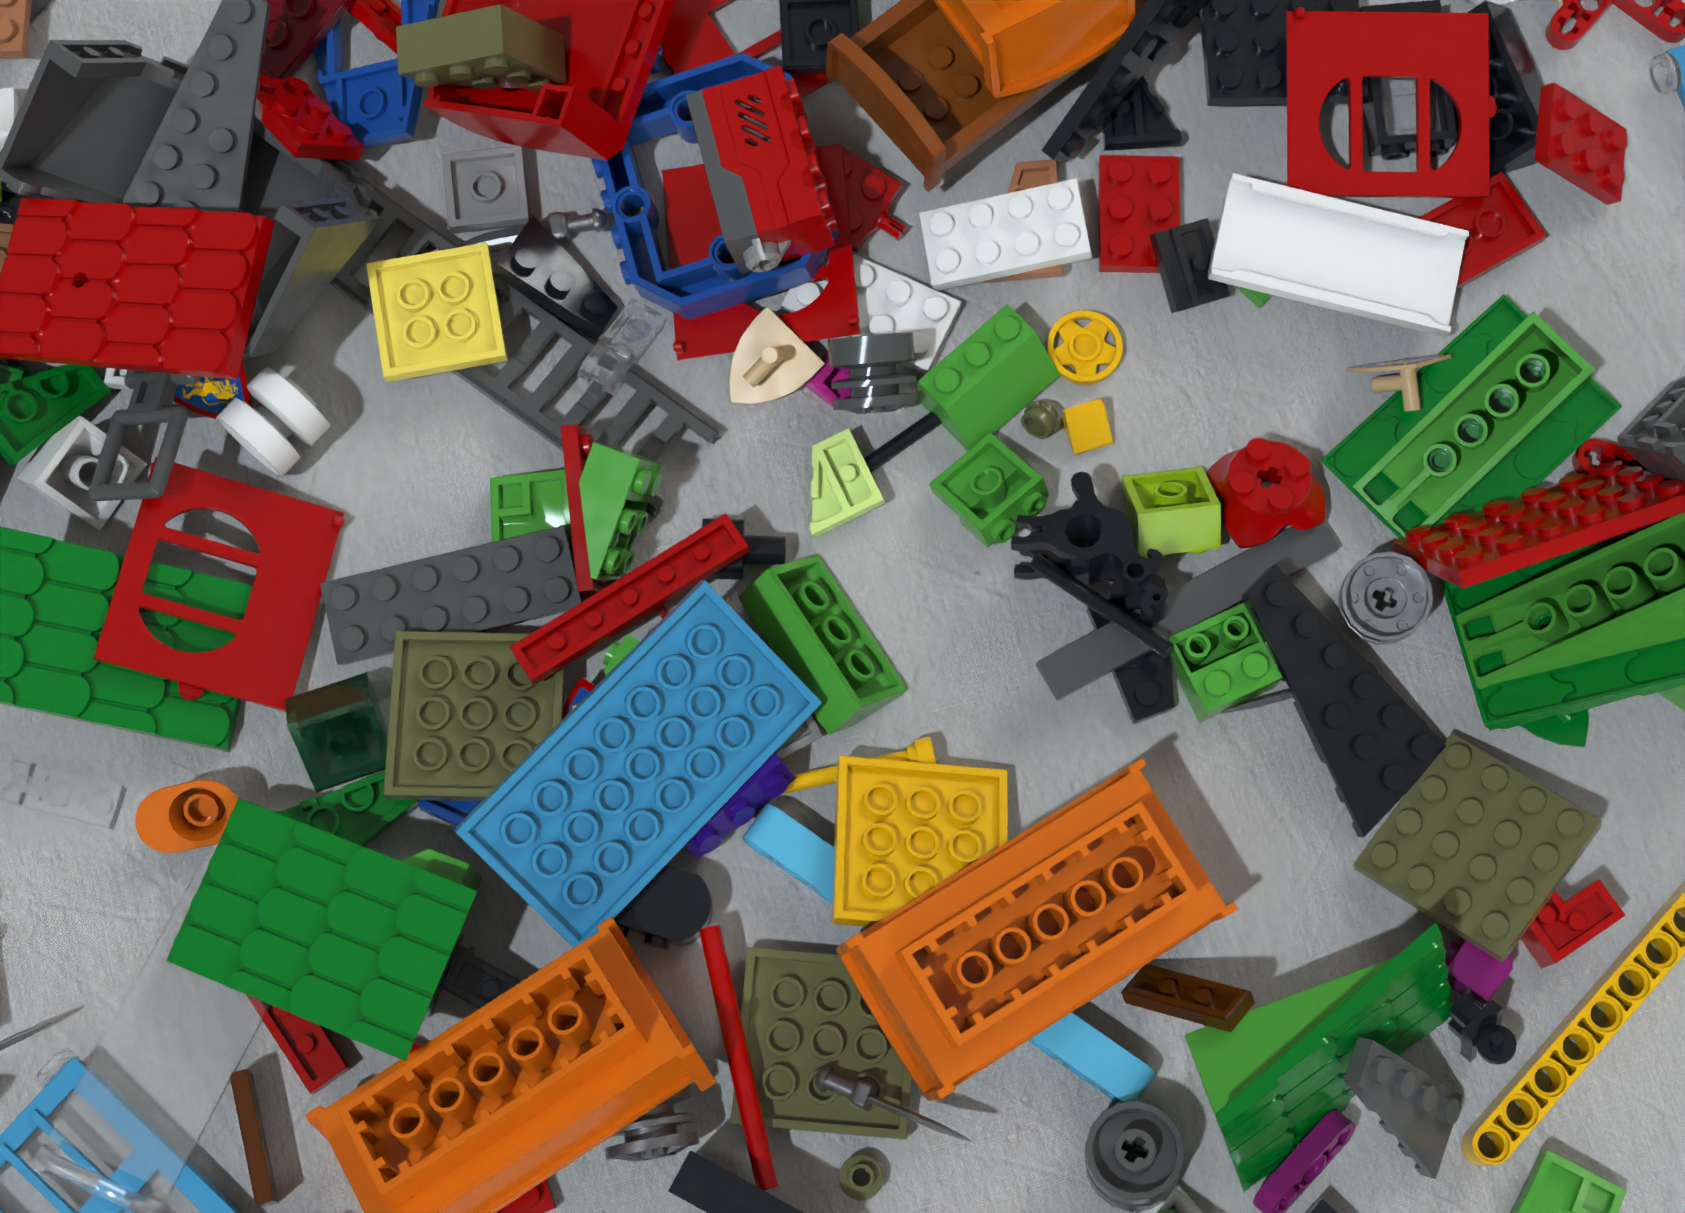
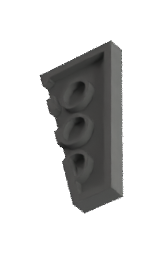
M1358 1036L1344 1081L1368 1110L1378 1114L1381 1119L1379 1124L1386 1133L1395 1135L1399 1140V1149L1405 1156L1411 1157L1416 1161L1414 1167L1420 1175L1436 1179L1453 1124L1460 1115V1102L1463 1095L1374 1040Z

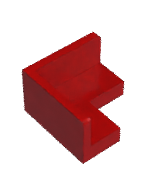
M1598 879L1566 901H1563L1555 890L1521 937V941L1542 969L1557 963L1626 915L1600 879Z

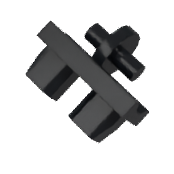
M1467 992L1449 1010V1016L1452 1017V1020L1448 1024V1029L1461 1039L1460 1054L1471 1063L1476 1058L1478 1049V1053L1483 1060L1490 1064L1500 1065L1507 1063L1516 1053L1517 1042L1514 1034L1506 1027L1501 1026L1503 1008L1493 999L1484 1007Z

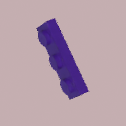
M774 752L684 847L697 859L705 853L715 850L720 845L722 839L738 826L749 822L757 810L771 799L784 793L788 785L797 777Z

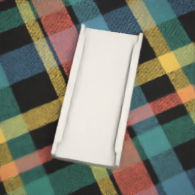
M1233 173L1229 179L1208 270V279L1446 337L1451 331L1449 323L1465 240L1469 236V231Z

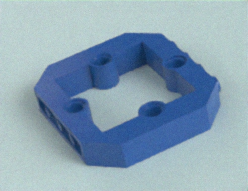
M743 52L646 84L624 148L608 161L591 158L598 179L604 178L606 190L601 191V197L606 212L608 214L613 213L616 225L610 226V231L616 248L618 250L623 249L625 261L620 262V268L626 284H633L641 297L687 320L810 282L830 249L829 247L780 262L769 271H750L741 274L735 262L732 264L724 263L725 259L731 254L724 242L723 234H720L711 242L708 249V258L668 271L666 269L656 233L660 221L659 212L648 192L644 189L633 146L678 132L680 137L688 143H698L693 121H685L688 115H690L686 95L773 68V66ZM784 72L787 80L792 79L790 74ZM643 207L640 214L629 217V213L633 209ZM838 229L831 231L834 241L839 234Z

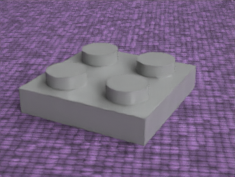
M521 146L442 154L448 227L451 234L527 224L530 220L524 155Z

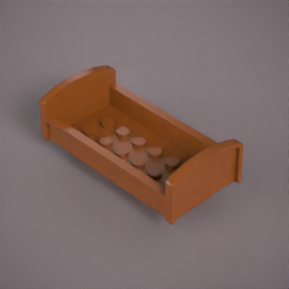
M901 0L851 38L840 33L828 42L825 79L830 84L837 80L925 177L923 187L929 192L941 183L943 173L1085 65L1034 89L995 98L985 85L984 68L933 0ZM1135 0V16L1147 0Z

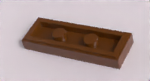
M1149 964L1143 966L1121 991L1126 1004L1228 1032L1234 1030L1255 1003L1253 995L1249 990Z
M248 1069L231 1072L230 1080L255 1204L264 1207L279 1203L253 1074Z

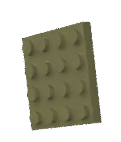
M395 631L383 793L385 799L482 801L563 720L565 667L538 684L533 685L510 649L511 645L529 634Z
M1451 733L1444 742L1446 747L1405 794L1354 862V867L1361 874L1503 963L1602 827V821L1463 738Z
M747 947L741 1021L765 1128L907 1140V1118L874 1104L870 1111H866L853 1105L849 1098L828 1089L825 1092H821L815 1084V1076L821 1068L833 1067L834 1073L855 1082L861 1080L878 1087L876 1096L909 1109L911 1076L864 1002L839 955ZM734 1091L730 1124L742 1125Z

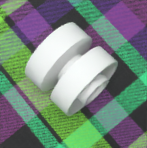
M266 366L247 385L250 394L260 406L254 409L246 402L234 398L216 419L249 453L270 471L282 478L300 459L297 450L287 438L293 435L301 442L313 446L331 426L316 409L318 407L317 404L305 391L289 378L284 379L277 372Z

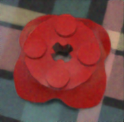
M1254 438L1248 442L1246 447L1221 457L1207 471V477L1216 496L1224 500L1223 520L1225 528L1240 549L1265 544L1272 540L1282 527L1287 525L1297 530H1310L1324 522L1326 507L1323 490L1311 471L1310 460L1297 448L1285 443ZM1262 482L1272 483L1269 488L1261 485Z

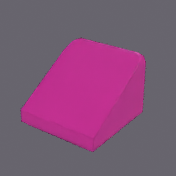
M825 353L821 357L825 364L804 385L833 407V399L851 397L850 388L832 389L831 383L849 378V370L830 367L829 353Z

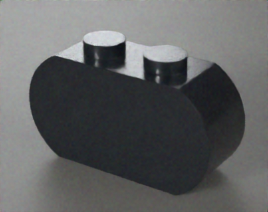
M665 865L614 918V921L625 938H627L630 931L644 935L643 943L659 949L668 950L670 944L681 947L700 938V929L709 926L713 914L712 898L707 885L699 875Z

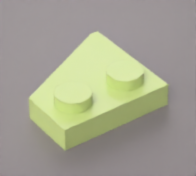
M849 428L812 446V522H810V531L814 538L886 503Z

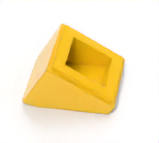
M1101 398L1063 410L1061 421L1074 456L1113 444L1105 406Z

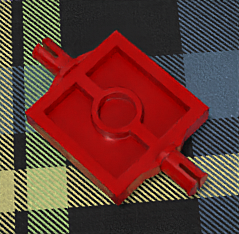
M843 147L853 250L858 252L867 238L878 231L879 228L899 241L902 235L905 234L907 226L889 216V210L892 202L902 190L901 183Z

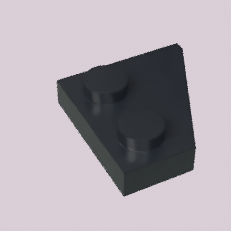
M1143 76L1102 122L1104 151L1177 147L1181 145L1182 135L1178 128L1174 130L1164 115V107L1157 96L1150 93L1148 83Z

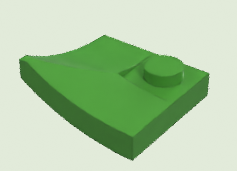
M565 469L490 478L492 542L564 525L567 528L574 558Z
M1540 1150L1531 1174L1511 1213H1618L1627 1190L1550 1150Z

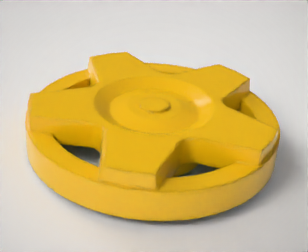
M1080 310L1064 315L1053 325L1048 335L1046 351L1062 378L1069 382L1086 386L1103 381L1116 370L1121 360L1123 342L1118 328L1109 318L1094 311ZM1091 320L1086 327H1080L1074 321ZM1107 331L1112 335L1115 347L1105 342L1104 338ZM1058 333L1063 344L1054 349V338ZM1098 365L1108 366L1105 370L1096 374ZM1064 367H1073L1076 374L1068 371Z

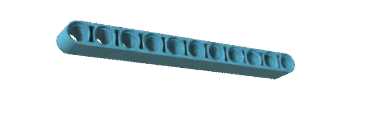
M766 803L743 835V841L832 904L834 847L777 807ZM1072 1012L1028 1040L1116 1103L1139 1101L1156 1075V1072L1147 1064Z

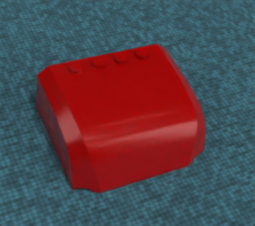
M447 0L441 17L502 4L564 35L566 82L555 85L543 83L540 92H531L528 89L495 87L488 90H478L472 88V86L438 85L428 87V100L423 101V106L460 127L499 142L541 151L608 161L624 148L676 0Z

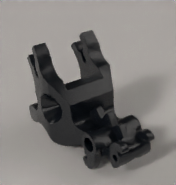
M1081 471L1075 473L1071 478L1072 492L1077 498L1072 508L1060 509L1045 516L1018 515L1017 527L1028 529L1031 533L1026 537L1013 536L1011 550L1019 551L1020 555L1029 556L1032 559L1037 554H1040L1087 586L1100 580L1113 582L1110 597L1122 598L1126 609H1140V621L1153 629L1152 622H1159L1165 618L1167 614L1168 590L1166 586L1162 587L1161 577L1157 575V571L1163 563L1162 553L1156 549H1149L1147 552L1148 558L1139 555L1134 545L1133 529L1129 519L1123 512L1106 507L1098 500L1094 492L1092 478L1088 473ZM1015 564L1014 578L1022 580L1046 579L1031 569L1030 565Z

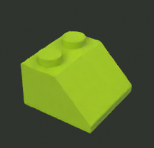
M1203 467L1122 476L1127 518L1132 525L1134 545L1141 557L1148 558L1147 552L1149 549L1158 550L1162 553L1163 558L1168 554L1185 552L1201 554L1207 550L1221 548V504Z

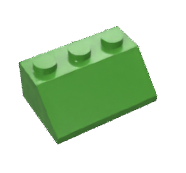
M1006 304L917 381L916 392L918 393V401L929 412H934L941 420V425L969 451L989 433L995 435L1026 407L1027 403L1035 400L1059 379L1060 374L1037 333Z

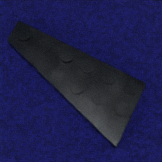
M1147 0L1041 151L1051 159L1061 162H1068L1070 159L1078 156L1084 148L1086 140L1148 69L1166 55L1170 44L1209 0Z
M1276 565L1270 566L1241 596L1263 641L1268 643L1278 664L1277 667L1283 677L1282 681H1286L1295 699L1293 704L1321 762L1326 764L1337 786L1334 789L1341 803H1345L1353 820L1351 824L1357 837H1365L1418 781L1446 745Z

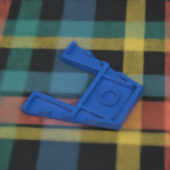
M401 0L402 25L436 18L440 0ZM340 18L313 51L319 69L316 70L319 84L324 87L328 101L326 104L341 123L351 128L352 134L365 148L414 138L423 87L416 86L415 81L398 75V58L343 71Z

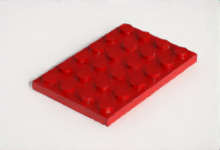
M1622 461L1607 462L1597 467L1598 472L1586 476L1584 474H1573L1563 477L1559 480L1560 485L1548 489L1545 487H1535L1525 490L1521 493V498L1510 502L1498 500L1482 506L1483 511L1472 515L1467 513L1451 515L1444 519L1443 525L1431 529L1428 526L1413 528L1405 533V538L1393 541L1395 553L1410 557L1425 571L1461 588H1466L1684 513L1685 482L1682 479L1665 480L1661 473H1650L1644 471L1642 467L1624 465Z

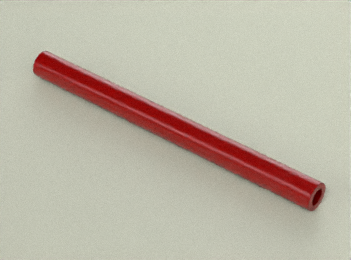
M720 925L700 929L699 933L756 1187L768 1190L779 1186Z

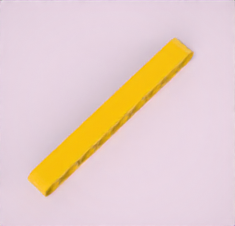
M1685 881L1465 1132L1461 1142V1149L1469 1162L1477 1166H1491L1501 1164L1507 1160L1685 954V932H1682L1675 926L1673 917L1675 911L1685 917ZM1648 942L1654 944L1659 949L1660 960L1658 964L1652 962L1647 957L1646 946ZM1621 974H1625L1632 981L1633 992L1631 995L1623 993L1619 987L1618 981ZM1594 1005L1600 1007L1605 1013L1606 1022L1603 1027L1597 1026L1592 1021L1591 1009ZM1566 1037L1573 1039L1578 1046V1055L1574 1060L1567 1057L1564 1053L1563 1041ZM1538 1069L1544 1070L1550 1077L1551 1084L1547 1092L1540 1090L1535 1083V1074ZM1511 1101L1516 1102L1522 1108L1523 1118L1518 1125L1512 1123L1507 1117L1506 1109ZM1483 1133L1489 1135L1495 1144V1150L1489 1158L1482 1155L1478 1148V1139Z

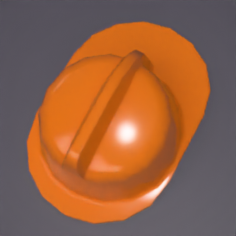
M196 780L163 787L151 792L140 803L135 814V828L140 839L146 845L163 853L183 852L216 845L221 839L238 798L229 787L214 780Z

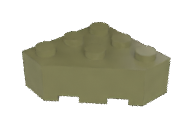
M502 4L396 27L398 75L415 81V85L419 87L451 85L472 86V88L478 90L498 87L528 89L531 92H540L543 83L555 85L566 82L564 35Z

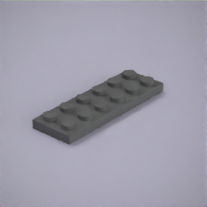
M564 525L320 583L336 661L341 666L394 653L395 631L481 633L565 613L583 602L582 594L577 592L575 563L567 528Z

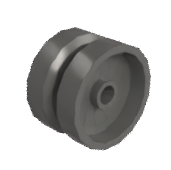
M1140 1101L1118 1103L1100 1114L1090 1127L1085 1144L1087 1178L1098 1196L1109 1205L1129 1212L1144 1211L1165 1202L1178 1185L1185 1152L1183 1137L1171 1117L1158 1107ZM1135 1152L1142 1158L1137 1157L1134 1163L1129 1162L1127 1154Z

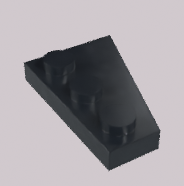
M532 215L493 271L494 275L595 341L618 308L534 215Z
M1162 579V587H1165V579ZM1122 598L1108 599L1127 613L1135 610L1126 609ZM1087 608L1086 611L1094 631L1111 623L1091 608ZM1152 650L1112 672L1133 725L1173 710L1174 695L1171 654L1164 658Z

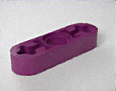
M1337 1109L1325 1115L1260 1187L1254 1197L1253 1205L1262 1213H1285L1348 1143L1355 1131V1123Z

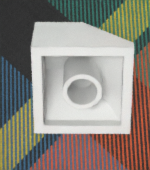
M78 416L42 443L17 476L18 480L45 499L98 531L102 529L121 502V500L93 501L89 497L88 491L107 434L82 416ZM121 445L109 484L134 483L147 463Z

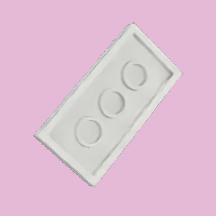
M1077 178L919 213L931 285L936 291L1092 258Z
M828 254L826 255L821 266L828 265ZM853 254L861 333L841 338L913 332L915 360L903 363L902 365L924 375L927 374L961 308V301ZM828 281L804 283L790 288L781 305L782 311L792 313L811 304L825 289Z

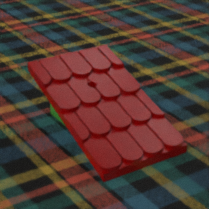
M21 198L17 211L18 218L15 219L6 252L8 256L5 257L0 275V358L237 380L274 221L265 216H255L250 213L210 212L195 208L134 207L127 204L87 203L71 199Z

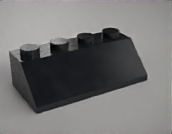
M1485 0L1467 13H1488L1489 95L1495 98L1497 104L1495 116L1489 119L1491 178L1500 172L1506 174L1538 163L1534 159L1540 91L1543 84L1508 7ZM1453 103V106H1454V114H1455V122H1456V126H1457V128H1458V130H1459V118H1458V113H1457L1456 107H1455V105H1454V103Z

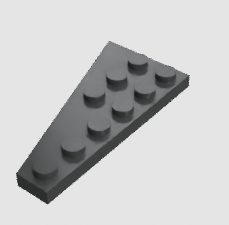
M222 0L122 204L134 207L195 208L210 212L242 213L244 183L247 181L255 119L253 118L256 97L259 96L260 89L259 75L262 55L265 53L271 5L264 0Z

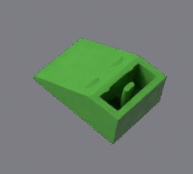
M597 442L592 444L579 480L590 577L595 580H618L622 575L628 573L633 563L634 552L631 551L636 535L640 536L647 524L648 513L645 512L650 496L654 497L660 488L662 474L659 473L662 464L624 449Z

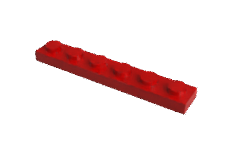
M725 513L511 645L510 649L532 684L536 685L694 587L701 580H705L750 552L749 546Z

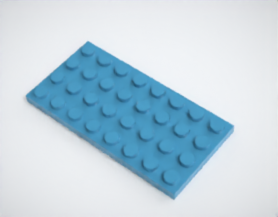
M701 580L453 831L574 948L599 932L597 928L599 924L611 916L614 919L822 702L705 580Z

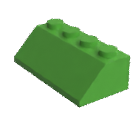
M818 554L766 569L738 597L747 610L750 619L755 622L770 645V649L784 661L788 668L822 702L814 711V714L828 735L854 726L908 690Z

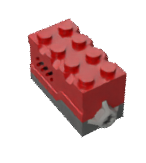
M780 65L732 82L687 94L686 98L724 242L740 273L769 271L780 262L835 246L831 231L837 230L838 225L832 205L829 203L827 185L822 169L819 167L816 157L818 156L812 133L808 128L806 110L799 95L795 79L787 80Z

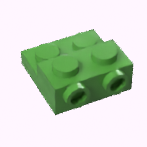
M992 433L985 436L929 483L932 493L959 516L961 524L987 548L996 541L998 543L1008 541L1015 532L1018 515L1037 516L1045 508L1046 498L1049 497L1044 478Z

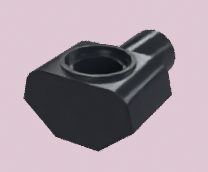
M703 518L702 527L706 526L715 519ZM730 519L748 544L750 552L706 579L743 580L744 564H785L786 536L745 535V519Z

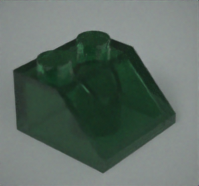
M367 672L285 699L287 727L316 793L385 770L388 730Z

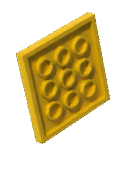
M839 755L836 775L832 924L870 927L1008 842L1007 770Z

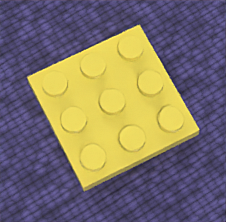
M487 242L366 263L381 366L386 383L508 361L490 250Z

